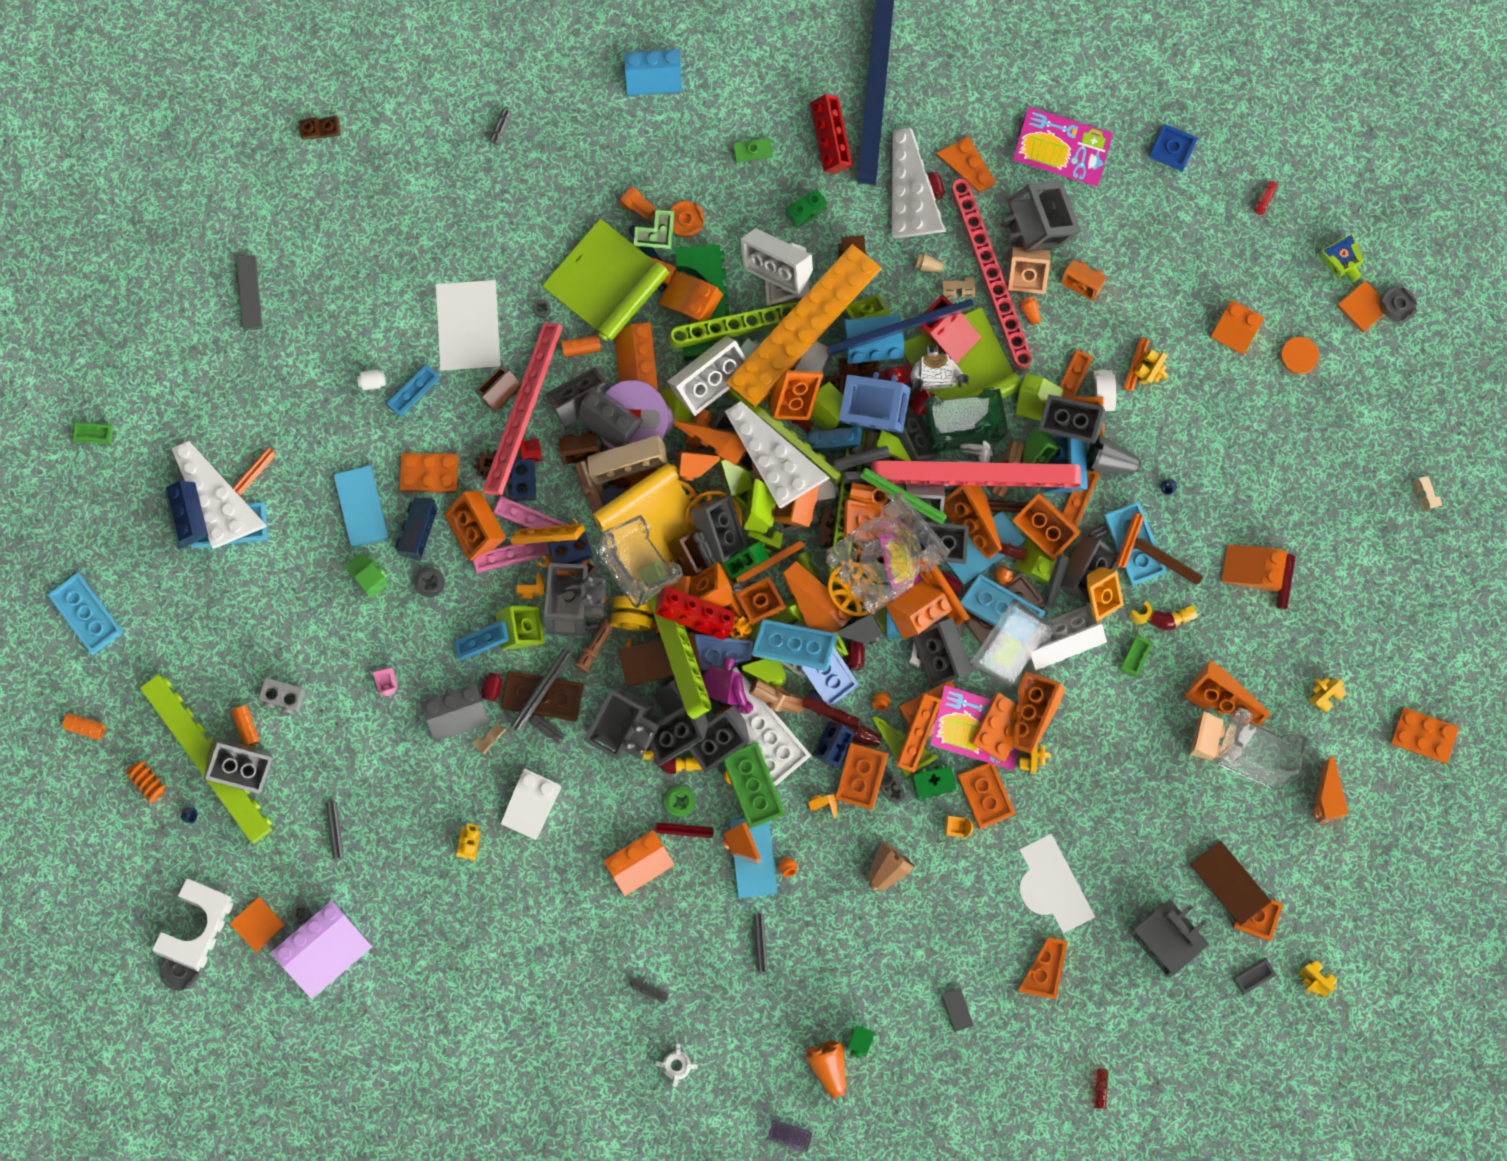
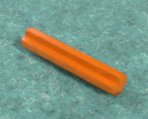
M1140 338L1124 385V389L1132 392L1138 378L1134 372L1143 363L1144 355L1149 345L1148 339Z
M267 448L232 487L239 496L275 457V452Z
M1133 514L1115 563L1118 567L1125 568L1144 519L1142 514Z

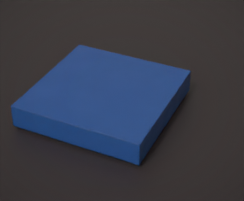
M1163 124L1149 158L1183 172L1198 138Z

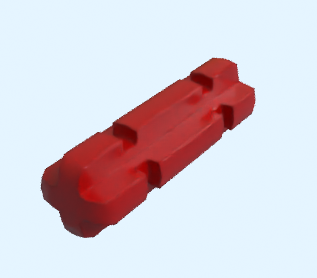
M1268 181L1265 187L1267 189H1264L1258 200L1259 205L1256 204L1254 212L1258 215H1264L1267 209L1266 206L1268 207L1274 195L1273 191L1277 190L1278 184L1275 181Z

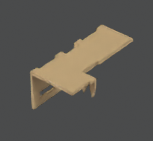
M964 277V281H942L943 295L946 298H957L956 291L958 288H962L961 298L975 297L974 277Z
M1428 476L1418 478L1412 482L1417 496L1423 491L1427 495L1418 499L1423 512L1442 506L1440 496L1435 497Z
M497 722L483 740L478 736L473 745L485 754L493 746V742L498 740L507 730Z

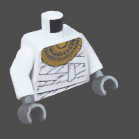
M938 345L927 346L928 356H922L915 363L910 373L911 390H914V387H918V391H922V388L926 390L953 388L956 381L959 388L962 387V383H966L969 386V376L963 374L953 359L949 358L948 354L939 355Z

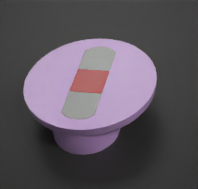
M628 380L612 386L606 392L644 420L628 444L657 435L663 440L664 436L671 431L674 422L672 410L666 405L661 394L649 384ZM601 437L602 441L609 449L614 448L612 444H610L608 441Z

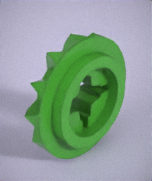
M676 786L667 792L664 802L667 811L671 815L684 817L693 811L696 800L689 788ZM675 795L680 799L687 797L684 801L685 809L680 805L673 807L677 802Z

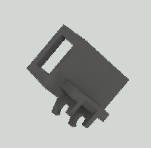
M1062 180L1027 184L1007 200L1011 212L1002 218L1003 223H1000L1001 227H1011L1013 234L1008 235L1009 240H1006L1007 244H1015L1016 247H1022L1025 251L1059 248L1081 232Z
M549 563L544 608L546 634L585 636L587 616L604 617L607 579L589 577L588 565ZM558 570L580 571L581 579L559 578Z
M620 685L611 689L584 741L617 760L627 753L641 760L660 726L647 718L653 704ZM596 741H600L616 751H612Z
M1170 899L1164 902L1130 932V935L1168 978L1179 972L1209 945L1198 932L1206 924V921L1203 920L1194 927L1185 917L1193 907L1189 905L1181 912Z

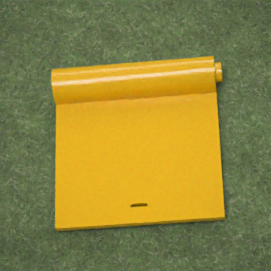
M666 463L592 514L598 527L640 593L645 591L640 574L643 569L658 561L663 565L668 575L679 567L675 563L667 543L680 535L689 533L685 523V515L691 501L677 480L678 468L670 463ZM690 523V524H691V527H692V529H693V531H694V533H695V532H696V529H695L694 523Z

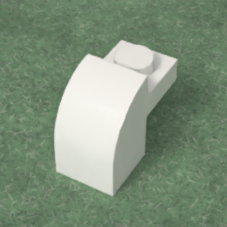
M1112 370L1093 371L1094 397H1104L1105 411H1115V375H1113Z

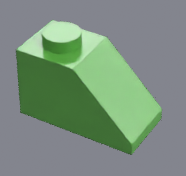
M1036 429L1025 442L1023 463L1047 464L1060 447L1049 433Z

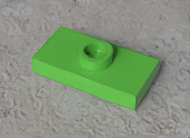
M770 138L733 143L736 163L773 158Z
M74 422L72 441L111 445L114 426L110 424Z
M1136 635L1119 670L1137 678L1152 648L1153 642Z

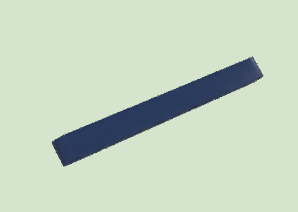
M894 0L875 1L858 184L876 185Z

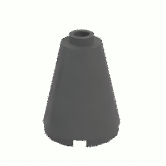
M1102 435L1098 436L1095 444L1091 443L1087 457H1090V462L1087 463V471L1133 475L1141 467V461H1139L1138 456Z

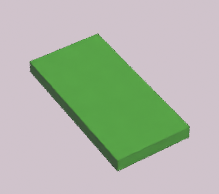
M759 742L742 747L723 761L749 829L786 815Z

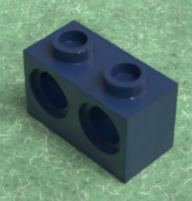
M534 459L515 460L508 477L512 478V485H508L509 496H512L513 501L537 500ZM519 468L526 469L523 475H519L516 472ZM520 486L527 487L525 493L517 492Z
M585 532L577 540L554 541L552 544H549L555 563L576 564L594 558ZM582 542L585 544V547L582 550H576L574 548L575 545ZM561 548L567 551L564 556H558L556 552Z
M828 721L812 756L825 764L839 768L856 733L844 725Z

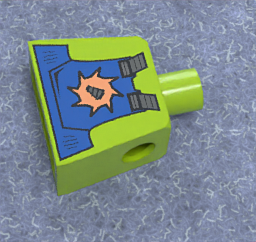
M1353 234L1323 249L1319 254V258L1337 278L1347 274L1350 280L1355 282L1362 277L1357 268L1362 265L1364 260Z

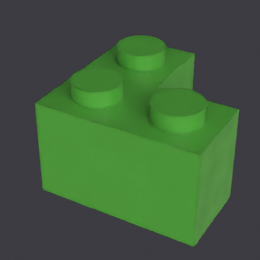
M655 209L653 227L634 226L633 245L671 249L674 210Z
M362 552L347 564L345 568L369 598L372 599L389 585L386 581L388 577L379 565L375 567L377 563L370 555L366 557Z

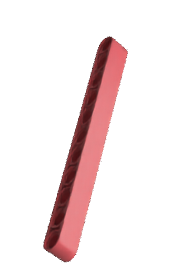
M958 179L954 182L952 188L955 205L1013 365L1017 370L1025 371L1029 368L1032 359L1029 347L970 185L965 179ZM962 187L965 189V192L960 193L956 188ZM969 204L971 209L966 210L962 205ZM975 221L978 225L973 227L968 222ZM981 238L984 242L979 244L974 239ZM988 255L990 259L985 261L980 256ZM994 272L996 276L991 278L987 276V273ZM1000 289L1002 294L997 295L993 290ZM1006 306L1008 311L1002 312L999 307ZM1012 323L1015 328L1008 329L1005 324ZM1013 340H1018L1021 343V345L1014 346L1011 342ZM1024 357L1027 363H1020L1018 358Z
M926 461L871 462V471L893 484L1025 487L1081 486V466L1074 464Z

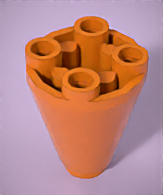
M829 1040L824 1042L822 1047L817 1048V1046H813L805 1050L806 1060L827 1094L830 1095V1098L844 1095L846 1078L843 1044L835 1042V1040Z

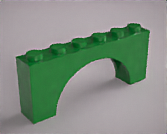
M720 244L675 248L677 271L691 273L701 280L716 286L724 294L710 320L729 316V304H725L724 298H728L727 286H723V280H727L726 268L722 269V262H725L724 250L721 251ZM710 327L713 333L719 332L717 328ZM699 332L694 334V336L696 337L701 336ZM719 340L683 347L684 361L695 360Z

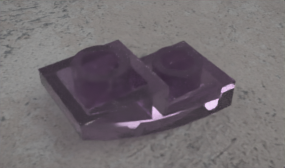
M772 1120L766 1139L782 1146H789L799 1151L807 1152L813 1133Z

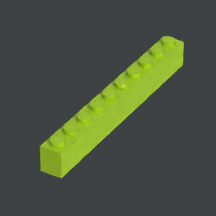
M158 674L141 686L140 689L196 767L205 776L207 755L212 739H207L203 734L206 732L200 722L196 724L192 719L195 715L190 708H185L182 705L184 700L180 694L172 691L170 687L173 685L170 680ZM207 780L253 844L273 831L270 826L273 824L267 815L263 816L260 813L261 806L255 799L251 800L248 796L250 791Z

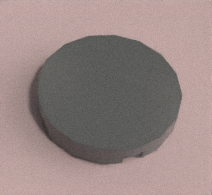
M1390 287L1381 296V309L1392 321L1406 322L1417 312L1416 298L1404 287Z
M164 958L160 966L161 980L172 990L183 991L189 989L199 978L200 969L195 971L167 958Z

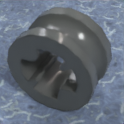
M538 300L533 306L534 313L539 318H545L551 312L550 305L546 300ZM545 305L546 311L538 312V306L543 307Z
M297 905L292 911V916L297 922L304 923L310 919L311 911L305 905ZM299 909H301L302 911L303 909L306 910V912L304 913L305 918H297L299 914L297 911Z

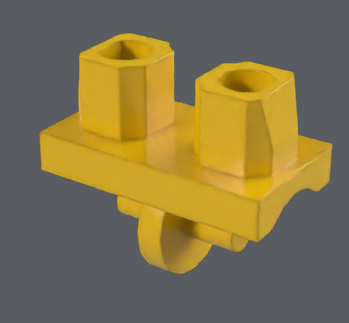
M1152 349L1148 350L1144 355V359L1149 362V365L1140 364L1134 372L1140 378L1138 382L1144 385L1145 383H1152V381L1157 383L1159 379L1165 380L1168 375L1165 372L1166 366L1163 363L1168 355L1164 352L1157 353Z
M1327 677L1321 681L1316 678L1314 680L1316 687L1312 689L1315 695L1308 701L1311 705L1317 706L1321 711L1327 712L1333 706L1328 700L1329 697L1333 696L1335 700H1339L1346 695L1342 687L1344 685L1341 679L1336 680L1335 678L1329 680Z
M1036 746L1034 752L1030 754V758L1019 759V769L1029 771V774H1035L1037 772V758L1039 759V765L1044 766L1045 759L1051 758V754L1045 753V746H1040L1039 752H1037Z
M467 824L466 828L461 827L456 857L476 860L480 836L477 825Z
M1315 960L1303 967L1298 974L1304 979L1302 982L1307 986L1304 992L1308 994L1312 990L1316 995L1321 994L1325 998L1335 989L1334 984L1337 979L1329 973L1323 977L1319 973L1323 967Z

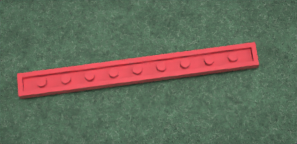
M543 323L483 488L486 494H503L563 327L560 324Z

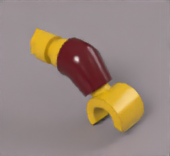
M1145 601L1142 609L1145 610L1146 614L1140 615L1136 610L1130 611V619L1135 624H1145L1149 620L1151 625L1162 631L1173 630L1176 626L1180 625V622L1186 623L1197 618L1193 605L1178 610V613H1165L1157 610L1152 612L1151 605Z
M652 750L646 751L643 759H653L658 766ZM674 757L658 766L663 772L668 774L682 772V769H686V771L702 770V767L694 757H685L684 760L681 757Z

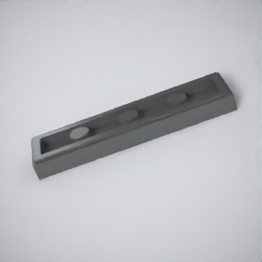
M255 255L237 257L244 331L263 328L257 259Z

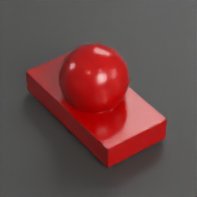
M910 363L880 371L878 379L891 381L892 376L897 375L896 382L904 383L905 385L911 384L910 373L912 365Z

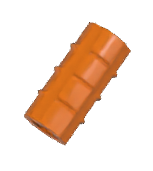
M598 335L561 341L564 358L601 352Z
M703 409L693 417L692 423L709 426L713 413ZM687 434L685 445L696 450H700L702 447L699 437L693 438Z
M245 705L233 709L232 714L243 745L253 746L260 743L248 706Z
M67 713L62 728L100 741L105 733L106 725Z

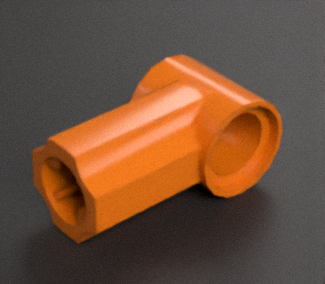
M632 186L618 200L628 211L632 210L647 222L653 218L655 209H657Z
M852 483L849 499L882 505L887 501L888 494L884 492V498L877 501L874 499V493L882 491L875 486Z

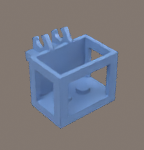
M874 372L873 378L847 375L839 420L847 425L903 433L911 388L904 383L896 382L897 375H893L891 381L878 379V372Z

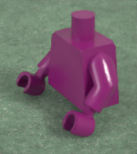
M724 657L722 667L711 665L701 676L709 700L715 699L732 705L739 704L741 706L738 707V711L740 713L746 711L749 714L753 711V705L747 701L742 674L732 671L735 659Z

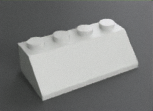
M757 228L741 238L744 270L797 296L802 294L813 271L811 254Z
M724 336L667 382L677 398L695 416L730 389L726 384L727 380L747 359L736 341Z
M1089 605L1038 624L1025 644L1022 643L1030 663L1035 670H1038L1075 654H1080L1090 648L1097 647L1107 641L1100 620L1094 621L1092 609Z

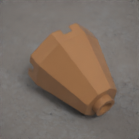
M883 842L878 848L867 879L870 882L868 885L875 891L879 889L884 891L909 874L915 865L908 858L898 853V850L893 846Z

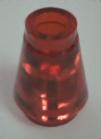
M864 725L856 726L854 730L856 734L853 738L856 743L879 747L882 740L881 735Z

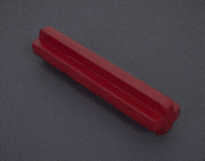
M1287 554L1282 588L1278 592L1276 608L1280 610H1287L1296 559L1295 555Z
M659 822L656 826V832L659 834L713 838L714 828Z

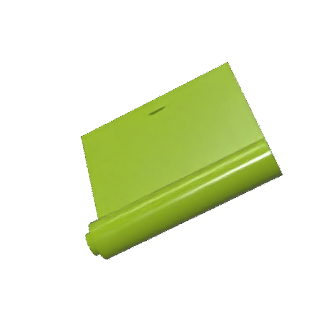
M600 218L542 287L599 332L598 336L606 342L607 340L612 341L667 278L670 272L659 262H654Z
M982 307L963 315L982 337L957 363L963 374L969 376V386L966 383H962V387L959 388L956 381L953 388L928 390L936 394L944 402L940 409L934 406L930 407L933 412L931 414L932 420L935 425L939 424L940 427L1020 391L1021 380L1016 373H1013ZM924 334L904 342V354L908 363H911L912 369L922 356H928L927 346L934 345ZM938 348V353H939V355L944 354V353Z

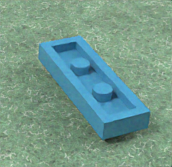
M426 364L386 404L401 418L441 378Z
M860 427L809 432L807 443L814 452L861 446L862 429Z
M503 621L497 622L454 641L457 659L464 660L508 641L506 623Z

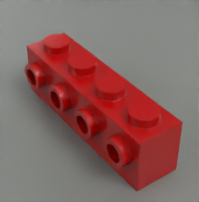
M825 94L810 102L823 171L837 174L851 167L852 162L838 96Z
M666 585L656 597L655 614L721 640H725L733 631L735 613L733 611Z

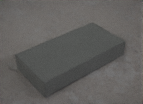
M1265 958L1232 979L1242 995H1245L1277 974L1268 959Z
M961 988L942 994L954 1032L974 1026Z

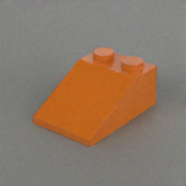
M676 271L658 304L697 323L710 320L724 294L716 286Z
M786 370L772 389L768 406L773 419L809 420L823 373Z
M1227 545L1221 582L1278 593L1282 588L1287 551L1268 547Z
M1334 756L1324 761L1321 769L1314 808H1312L1313 816L1315 819H1318V823L1341 819L1349 814Z

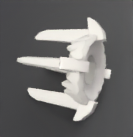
M983 441V445L962 444L960 448H965L962 452L980 455L978 457L980 460L977 463H989L990 456H993L991 447L986 441Z
M676 1044L675 1051L667 1054L663 1062H656L655 1065L663 1067L665 1075L673 1079V1087H677L678 1080L685 1078L689 1074L690 1069H698V1065L691 1064L689 1057L680 1051V1044ZM678 1059L682 1062L681 1070H672L671 1063L673 1060Z

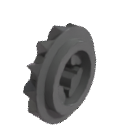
M424 568L415 576L414 586L421 596L428 598L438 596L444 589V576L436 568ZM433 578L435 586H429L426 589L427 584L424 580Z

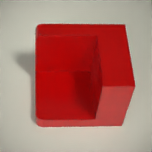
M922 388V391L918 393L910 407L916 414L925 415L931 406L940 409L944 402L936 394Z
M522 438L520 444L522 458L534 459V462L543 461L539 439L524 441Z

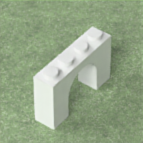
M186 879L178 896L182 901L197 906L206 912V929L201 936L191 941H182L161 932L154 945L153 952L195 971H199L200 967L203 968L205 966L207 952L209 949H213L216 942V933L222 930L225 914L230 913L233 903H231L232 899L230 896Z

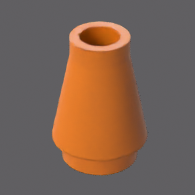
M1034 296L1020 301V308L1031 325L1042 322L1038 301L1035 300Z

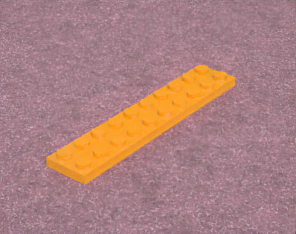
M852 244L727 380L726 384L755 408L774 388L785 371H789L875 277L881 270V266Z

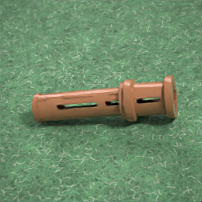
M605 618L588 648L585 647L582 650L583 654L578 662L573 664L581 672L588 674V669L593 661L598 659L597 653L614 628L610 625V619Z

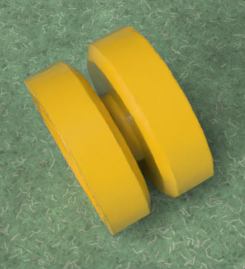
M633 596L614 597L612 608L617 612L611 615L610 625L612 627L638 632L652 630L653 619L649 615H652L653 611L649 599Z

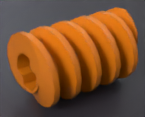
M144 760L131 766L125 772V775H129L130 781L134 780L133 785L139 786L138 791L144 792L143 797L149 798L148 803L151 804L164 794L166 784L159 786L161 778L154 779L157 773L153 772L150 774L149 771L152 767L145 768L144 766L147 761Z

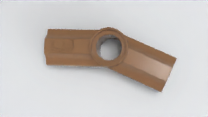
M1015 440L1009 441L1005 458L999 463H1020L1025 444ZM990 486L989 491L1000 498H1004L1010 486Z
M583 459L574 464L581 480L580 484L586 499L588 498L592 513L604 506V490L601 484L596 485L591 479L588 470V459Z
M758 678L751 684L749 694L766 702L767 706L774 711L780 712L785 710L798 714L802 713L805 709V700L802 697L790 694L780 686L774 687Z

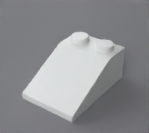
M524 769L501 824L537 840L561 790V786Z

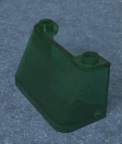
M993 387L985 388L979 396L943 401V398H939L938 395L928 397L924 402L930 452L961 449L960 446L963 444L983 445V441H986L988 444H994L1003 441L1009 433L1000 389L994 390Z

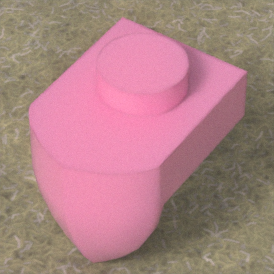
M393 667L373 672L379 694L390 696L397 690L398 684Z

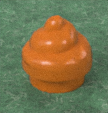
M1000 565L995 570L997 584L1001 586L1011 582L1014 571Z
M883 690L873 695L871 699L872 707L879 711H885L890 706L891 699L886 691Z
M785 856L781 859L778 870L783 877H791L798 871L797 862L792 858Z

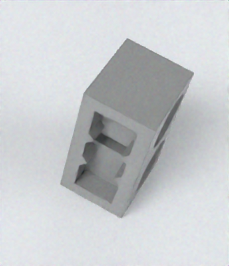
M265 678L258 700L266 708L274 709V706L282 708L281 712L292 715L293 712H299L305 690L301 687ZM275 690L277 692L276 697L268 699V693ZM295 696V701L292 704H286L287 697Z

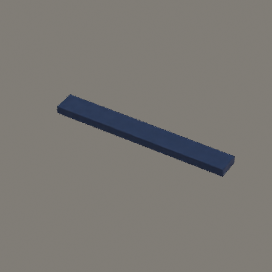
M972 299L961 301L828 345L826 351L828 356H832L971 310L974 304Z

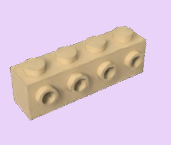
M658 435L637 442H631L621 447H614L611 450L598 452L587 457L589 476L596 485L667 463L666 447Z

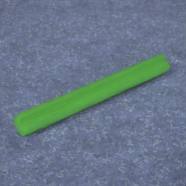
M867 468L862 471L860 477L935 522L939 524L944 523L947 515L873 471Z

